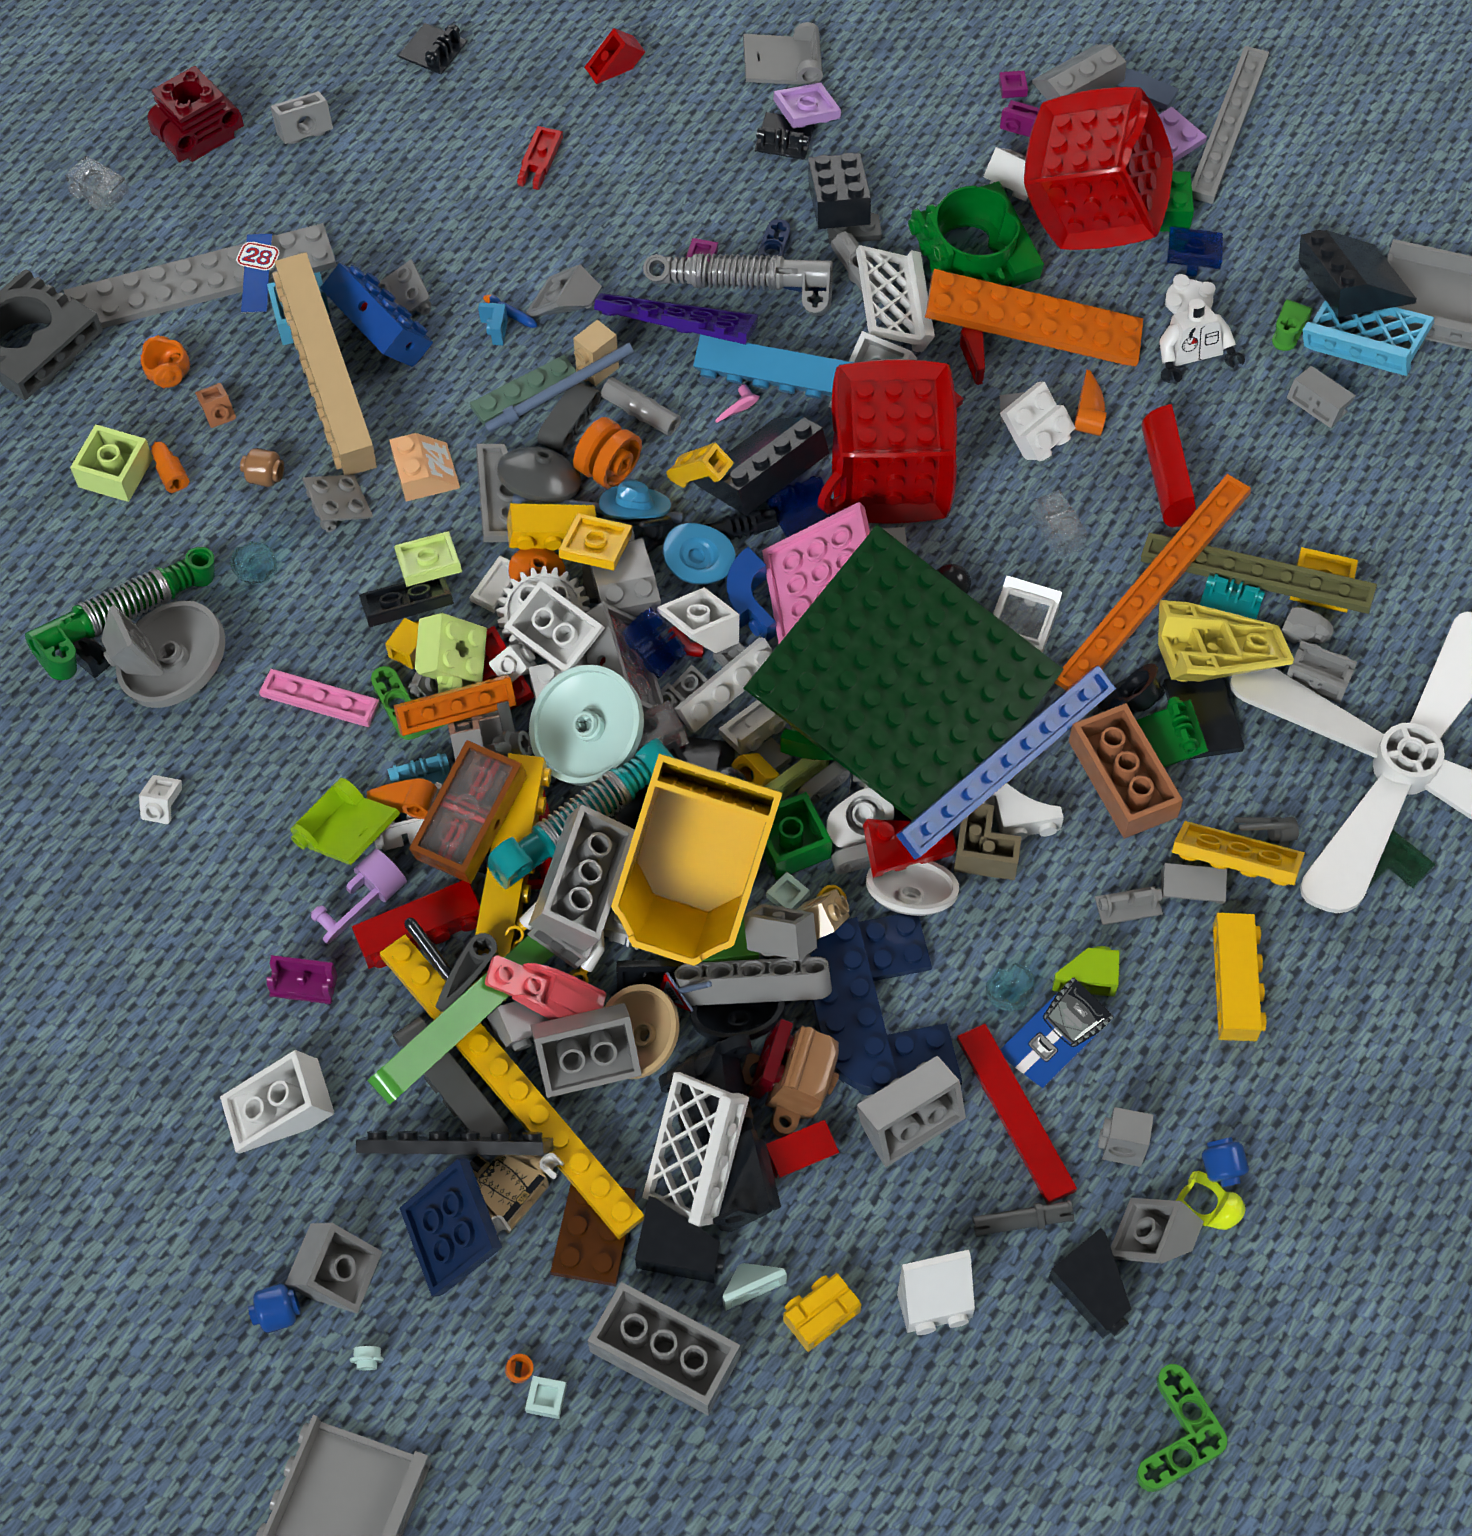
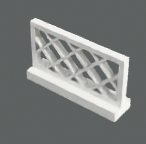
M859 245L856 249L868 333L877 337L912 344L913 351L923 352L933 340L935 334L932 319L925 318L928 293L921 252L911 250L905 256ZM866 257H871L878 265L874 267ZM888 262L899 264L900 272H897ZM883 268L892 278L887 280L878 270ZM871 275L881 284L880 287L877 288L869 280ZM896 281L902 287L903 293L891 283ZM886 289L895 299L891 301L881 291ZM875 296L885 307L880 309L873 302L872 298ZM897 302L906 309V314L895 305ZM889 310L898 321L894 322L884 312ZM879 318L888 328L877 327L876 319ZM903 323L909 329L910 334L905 333L898 325Z
M674 1072L642 1198L648 1200L649 1196L656 1197L680 1215L689 1218L688 1222L698 1227L713 1224L712 1219L719 1216L749 1097L740 1093H730L681 1072ZM682 1083L689 1085L694 1099L685 1104L680 1095ZM710 1095L720 1098L717 1111L710 1115L704 1101ZM697 1104L703 1120L693 1125L687 1109ZM680 1114L686 1130L676 1135L672 1122L673 1118ZM706 1125L710 1138L708 1144L702 1147L696 1130ZM689 1135L695 1152L685 1157L679 1140ZM672 1146L678 1162L668 1167L664 1153L667 1147ZM698 1156L702 1169L700 1175L694 1178L688 1162ZM681 1167L687 1183L677 1188L671 1172ZM661 1177H664L670 1191L665 1196L655 1193L657 1181ZM690 1188L694 1197L691 1209L684 1205L680 1195L681 1192Z

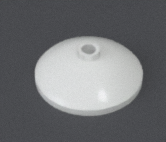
M933 861L925 864L916 863L909 865L906 869L897 872L895 870L888 871L876 878H873L870 868L866 878L867 889L878 903L892 911L906 915L925 916L939 913L952 906L957 900L959 893V883L953 873Z

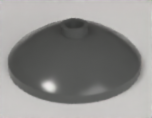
M521 447L514 449L500 458L497 467L498 478L507 489L533 501L553 503L568 500L577 494L581 484L580 473L574 468L573 463L563 455L546 448Z

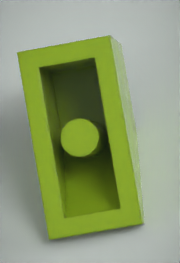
M1106 946L1087 948L1055 973L1052 991L1059 992L1072 978H1075L1092 995L1115 997L1119 985L1120 950H1111V948Z

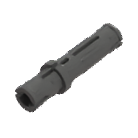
M1067 1200L1066 1202L1042 1205L1039 1202L1033 1203V1207L979 1216L974 1215L972 1216V1221L975 1224V1236L980 1237L981 1235L1037 1227L1038 1230L1045 1229V1225L1068 1221L1073 1222L1074 1214H1071L1073 1212L1072 1203L1070 1200Z

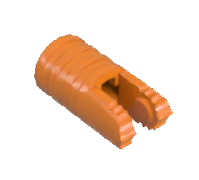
M162 441L155 442L151 447V452L157 463L156 470L166 491L174 493L186 488L190 481L179 458L173 456V453L169 451L165 443H162Z

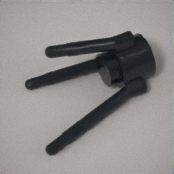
M668 515L656 518L615 521L644 527L646 536L654 540V542L646 547L647 553L660 545H664L665 538L674 528L673 521Z

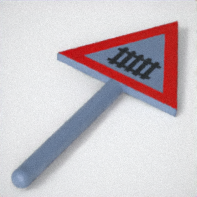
M666 972L659 989L672 999L675 1006L692 1012L693 1008L683 993L711 987L712 982L705 981L678 988L669 973Z

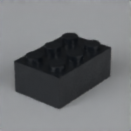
M860 153L809 157L808 182L818 229L871 225V196Z

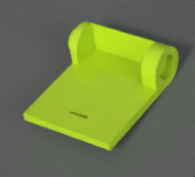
M340 777L290 828L293 834L291 840L303 850L308 847L310 850L352 865L398 817L400 812L396 808L364 798L350 781Z

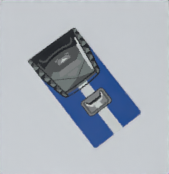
M1072 978L1000 1050L1004 1058L1012 1066L1043 1088L1114 1016L1075 978Z

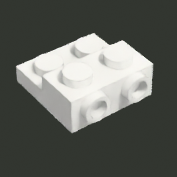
M1037 382L1000 412L1022 456L1026 460L1043 461L1052 455L1051 449L1055 445H1062L1071 439L1070 433L1076 428L1064 405L1056 404L1045 382Z

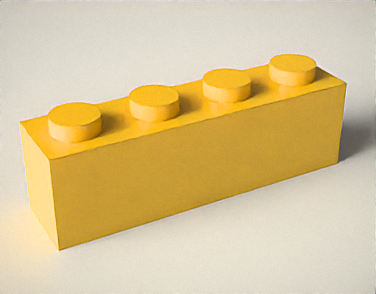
M1217 913L1213 922L1219 1040L1257 1041L1261 1031L1266 1030V1013L1261 1012L1260 1002L1264 1001L1265 988L1264 983H1259V973L1262 972L1263 958L1262 954H1257V944H1260L1261 928L1255 925V914Z

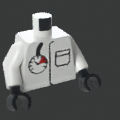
M1200 299L1191 300L1187 311L1175 313L1171 318L1170 326H1168L1160 338L1162 364H1165L1166 367L1161 372V379L1167 383H1170L1171 372H1173L1175 382H1180L1182 379V372L1178 368H1174V366L1223 355V350L1225 349L1227 354L1224 360L1229 367L1234 368L1232 358L1237 355L1240 364L1243 365L1245 362L1244 356L1234 349L1236 343L1229 325L1221 315L1214 314L1211 308L1205 306V302Z

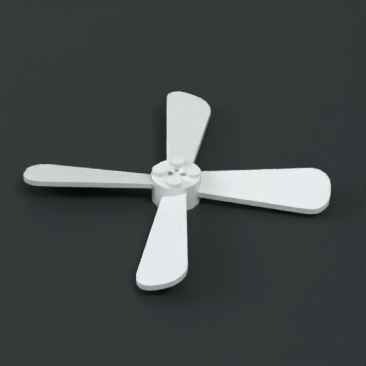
M1472 612L1461 613L1454 619L1411 722L1395 725L1385 734L1276 668L1232 676L1230 681L1231 690L1242 701L1374 757L1373 769L1378 780L1302 879L1300 885L1301 896L1307 903L1328 912L1343 913L1356 908L1362 902L1407 795L1427 790L1472 820V770L1445 760L1444 747L1440 740L1472 699Z

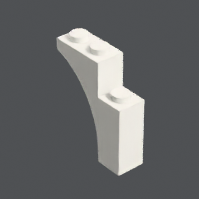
M1008 783L983 803L994 805L1000 834L1021 836V840H1023L1028 835L1040 834L1044 837L1051 836L1061 830L1064 817L1061 807L1033 800L1015 790Z

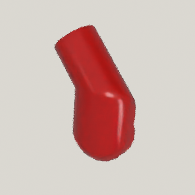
M672 626L668 630L667 639L677 654L703 658L704 646L697 642H690L687 635L676 626Z

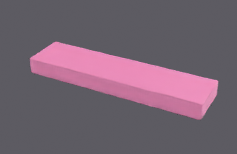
M270 669L259 691L261 697L365 727H370L380 705L379 699L275 669Z

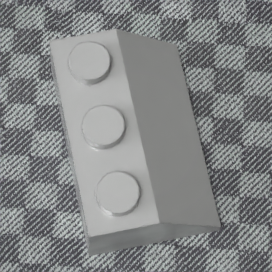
M1096 44L1034 78L1032 83L1047 101L1082 91L1114 88L1117 84L1125 81L1126 61L1113 45Z
M625 1003L530 1025L547 1098L642 1076L631 1020Z
M938 1056L928 1062L921 1063L915 1070L893 1080L888 1086L875 1094L868 1095L862 1102L857 1104L860 1123L885 1167L966 1118L960 1081Z

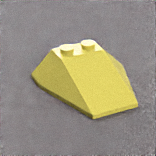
M1160 600L1158 646L1171 680L1201 682L1293 664L1294 658L1279 625L1190 602Z

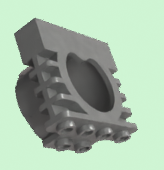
M27 269L15 276L12 281L0 290V339L11 330L23 325L34 323L49 324L45 329L34 332L31 341L24 347L5 348L0 346V382L5 388L25 401L39 388L50 384L58 371L70 366L75 356L103 332L97 313L74 298L69 301L65 294L62 292L57 293L51 285L46 286L41 278H34Z

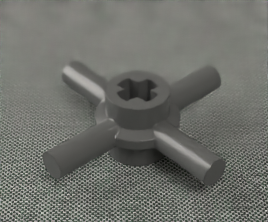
M509 702L497 703L503 733L501 736L495 737L492 744H488L485 748L508 757V753L530 756L532 753L530 737L523 730L515 731Z

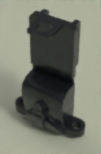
M734 1035L707 1049H700L686 1057L685 1061L659 1076L661 1092L669 1093L674 1072H681L730 1093H740L748 1096L739 1059L752 1051L749 1035ZM682 1083L680 1095L685 1104L694 1099L689 1085ZM713 1095L704 1099L710 1115L717 1111L720 1099ZM749 1101L719 1216L712 1219L713 1224L718 1225L719 1229L725 1232H733L781 1207L767 1146L764 1140L758 1138L757 1130H754L752 1122L754 1118ZM697 1104L687 1109L693 1125L703 1120ZM678 1114L679 1125L683 1132L686 1128L680 1114ZM704 1125L696 1130L702 1146L708 1144L710 1138L707 1126Z

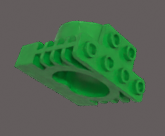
M999 181L981 187H960L949 192L936 207L930 204L927 205L926 210L920 211L918 208L912 210L911 218L908 221L909 230L912 235L917 237L920 251L930 262L932 273L934 269L1001 285L1009 284L1010 287H1016L1040 279L1044 263ZM975 227L986 232L989 238L988 247L995 253L988 255L968 254L953 247L943 236L956 228Z

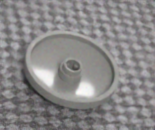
M175 601L162 605L149 612L135 625L146 634L164 674L161 676L126 674L116 665V676L123 691L140 705L162 708L185 701L202 689L218 669L226 643L223 625L210 609L194 601Z

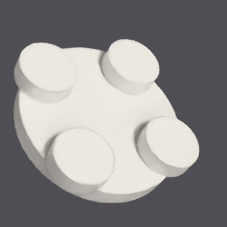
M1178 274L1174 277L1173 284L1167 290L1165 305L1173 314L1187 311L1188 304L1193 299L1203 300L1205 306L1212 308L1213 295L1216 289L1215 285L1211 282L1202 283L1189 279L1184 274Z

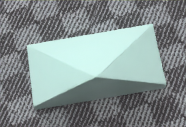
M747 1263L738 1265L723 1294L725 1310H729L786 1284L787 1274L784 1268Z

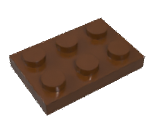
M570 1184L550 1273L554 1276L616 1287L627 1234L619 1240L572 1184ZM621 1187L630 1199L635 1202L636 1189Z

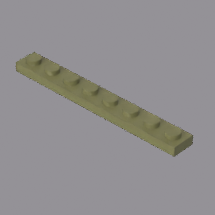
M1149 532L1141 554V562L1151 564L1172 537ZM1208 545L1185 571L1205 577L1218 574L1219 577L1229 579L1228 582L1235 579L1234 583L1240 584L1242 581L1244 586L1260 587L1262 590L1366 614L1370 613L1377 589L1376 583Z

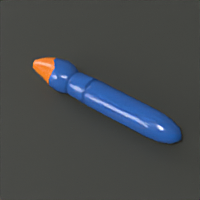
M483 296V300L486 303L505 304L507 316L530 328L538 326L535 319L502 302L497 296Z

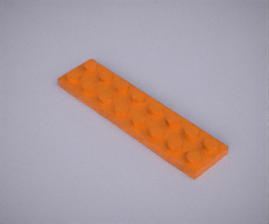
M938 269L933 270L925 318L1123 365L1137 366L1139 362L1143 318Z

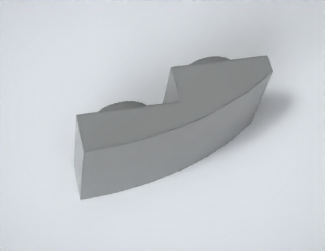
M692 664L672 685L667 683L660 690L668 715L664 720L676 719L679 715L674 708L708 680Z

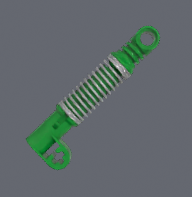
M205 547L192 548L187 552L184 559L169 565L168 568L156 567L150 569L148 574L144 572L143 576L138 575L137 579L132 578L131 582L127 580L125 584L121 583L119 587L114 586V590L108 589V593L103 591L102 595L97 594L96 598L91 597L90 601L86 599L85 603H78L72 607L71 612L25 633V639L31 652L53 679L68 680L72 678L77 672L76 649L73 643L84 637L91 639L101 635L109 607L115 604L131 620V618H136L137 615L141 616L142 613H147L148 609L153 610L154 607L158 608L160 604L164 605L175 599L179 591L188 589L192 585L197 587L209 585L215 576L214 554ZM59 650L58 656L55 655V651Z

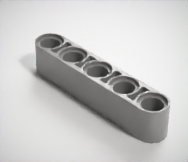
M805 957L799 961L779 958L701 962L695 966L683 964L674 972L678 988L705 981L712 982L711 987L683 993L691 1006L817 1000L827 997L832 992L828 961L822 957Z

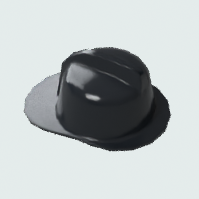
M1150 663L1137 669L1129 677L1115 684L1114 687L1116 689L1102 700L1097 707L1101 711H1107L1126 703L1131 712H1141L1152 707L1165 694L1164 689L1156 678L1158 666Z

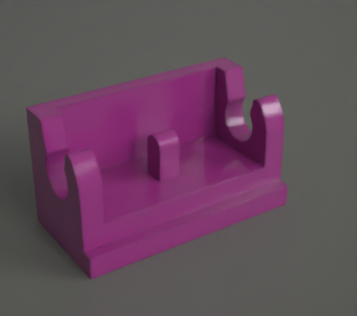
M271 955L269 964L272 969V975L266 978L270 997L325 1004L332 1003L338 977L333 963Z

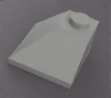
M581 264L549 276L525 314L531 317L577 311L582 308L588 309L595 303L596 295L602 286Z
M115 604L109 607L101 638L106 649L103 654L109 664L113 667L117 665L126 674L161 676L164 674L146 634Z
M1130 1198L1111 1245L1114 1259L1162 1264L1193 1251L1204 1221L1182 1201Z

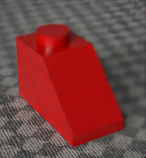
M613 28L584 68L595 83L599 84L632 70L644 55L645 50L633 35Z

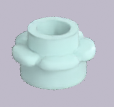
M376 1346L355 1347L353 1357L350 1358L351 1363L357 1364L356 1369L362 1371L376 1370L377 1363H382L384 1360L381 1357V1348Z

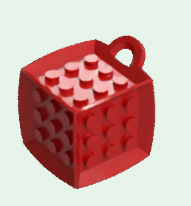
M1114 87L1094 89L1043 102L1035 118L1028 142L1024 168V185L1037 218L1053 242L1060 249L1085 250L1122 246L1157 237L1170 197L1173 154L1162 121L1142 88Z
M889 359L854 362L837 366L832 388V422L834 431L832 475L819 494L818 507L826 514H832L860 502L865 507L868 523H912L947 518L954 500L957 475V409L950 365L925 360Z

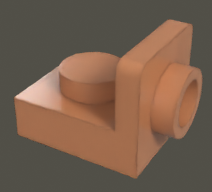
M221 383L195 392L211 428L236 419L229 397Z

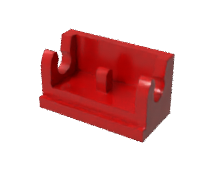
M825 1120L766 1144L773 1173L779 1179L839 1154V1150Z

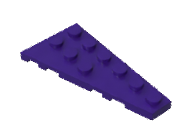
M600 293L595 298L594 310L602 311L604 315L624 316L675 328L677 332L681 333L693 332L744 345L747 344L758 324V314Z

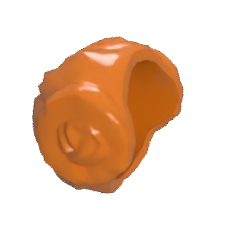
M159 335L149 338L143 344L140 361L147 379L162 388H171L179 384L188 373L191 365L187 351L182 344L176 340H170L168 337Z

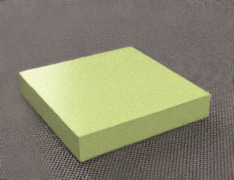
M449 531L394 546L406 587L462 572Z

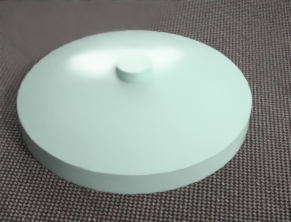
M581 665L570 668L553 678L536 699L529 722V737L532 751L535 756L545 758L547 767L551 769V775L561 781L579 786H588L592 782L597 783V778L603 779L602 775L612 768L618 769L622 767L626 762L629 763L628 761L635 755L644 728V713L641 700L630 682L611 669L598 665Z

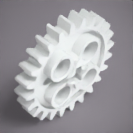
M543 566L539 574H537L534 568H531V576L527 577L523 572H520L521 581L518 582L515 579H511L513 588H503L504 595L507 598H498L499 605L502 607L496 609L498 617H501L497 621L499 627L504 628L502 630L503 637H510L508 640L510 645L519 643L524 646L525 644L518 640L504 626L523 603L524 598L531 593L540 580L560 595H564L568 601L586 613L591 609L586 607L590 604L588 596H584L586 594L585 587H578L579 582L577 578L569 581L568 571L559 576L557 567L550 574L547 572L546 566Z

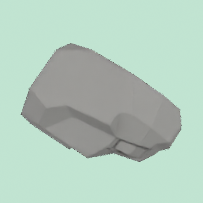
M1293 607L1281 630L1284 638L1294 644L1301 642V640L1307 643H1324L1330 640L1334 631L1333 625L1326 618L1304 607Z

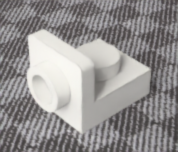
M152 775L139 794L141 819L169 824L172 819L171 805L182 790L181 780Z

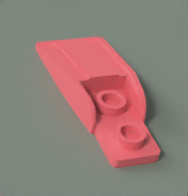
M499 955L492 957L485 979L486 986L512 996V999L550 1020L603 1008L606 999V992L559 969L537 963L520 965Z

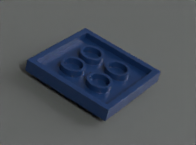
M458 1158L399 1208L432 1297L445 1294L502 1248L468 1158Z

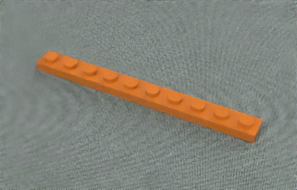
M1226 474L1063 666L1064 670L1054 682L1056 685L1067 690L1092 668L1099 665L1103 669L1247 499L1251 493V487Z

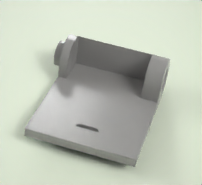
M805 22L799 24L794 30L793 37L743 34L746 82L794 85L815 84L822 80L819 28L814 23Z

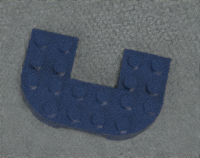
M897 914L858 922L857 917L847 919L835 932L821 937L811 957H822L828 961L832 992L827 997L812 1000L819 1032L831 1036L839 1042V1055L834 1070L835 1073L839 1074L838 1079L859 1090V1093L868 1096L882 1090L893 1080L915 1070L921 1063L928 1062L938 1056L959 1079L960 1085H962V1078L947 1023L888 1035L886 1033L874 981L932 969L919 916Z

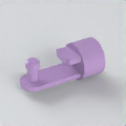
M374 849L354 868L356 876L348 882L346 890L353 894L364 884L371 891L338 922L327 913V909L324 906H317L311 912V918L315 922L318 921L328 931L323 937V941L326 944L331 943L378 899L386 902L407 883L404 873L383 851Z

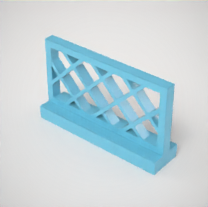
M1325 300L1312 322H1307L1303 328L1304 347L1407 376L1411 370V361L1434 324V317L1393 307L1371 311V314L1359 318L1357 314L1351 315L1353 320L1340 324L1337 315ZM1389 315L1397 318V321L1385 325L1381 319ZM1332 319L1335 326L1326 327L1320 325V323ZM1376 320L1379 327L1365 331L1362 324ZM1415 322L1424 324L1422 328L1411 332L1407 326ZM1356 326L1360 331L1358 334L1344 332V330ZM1402 327L1405 334L1391 338L1388 331ZM1382 333L1386 338L1384 341L1370 339V337ZM1408 340L1411 343L1410 349L1396 346V344Z

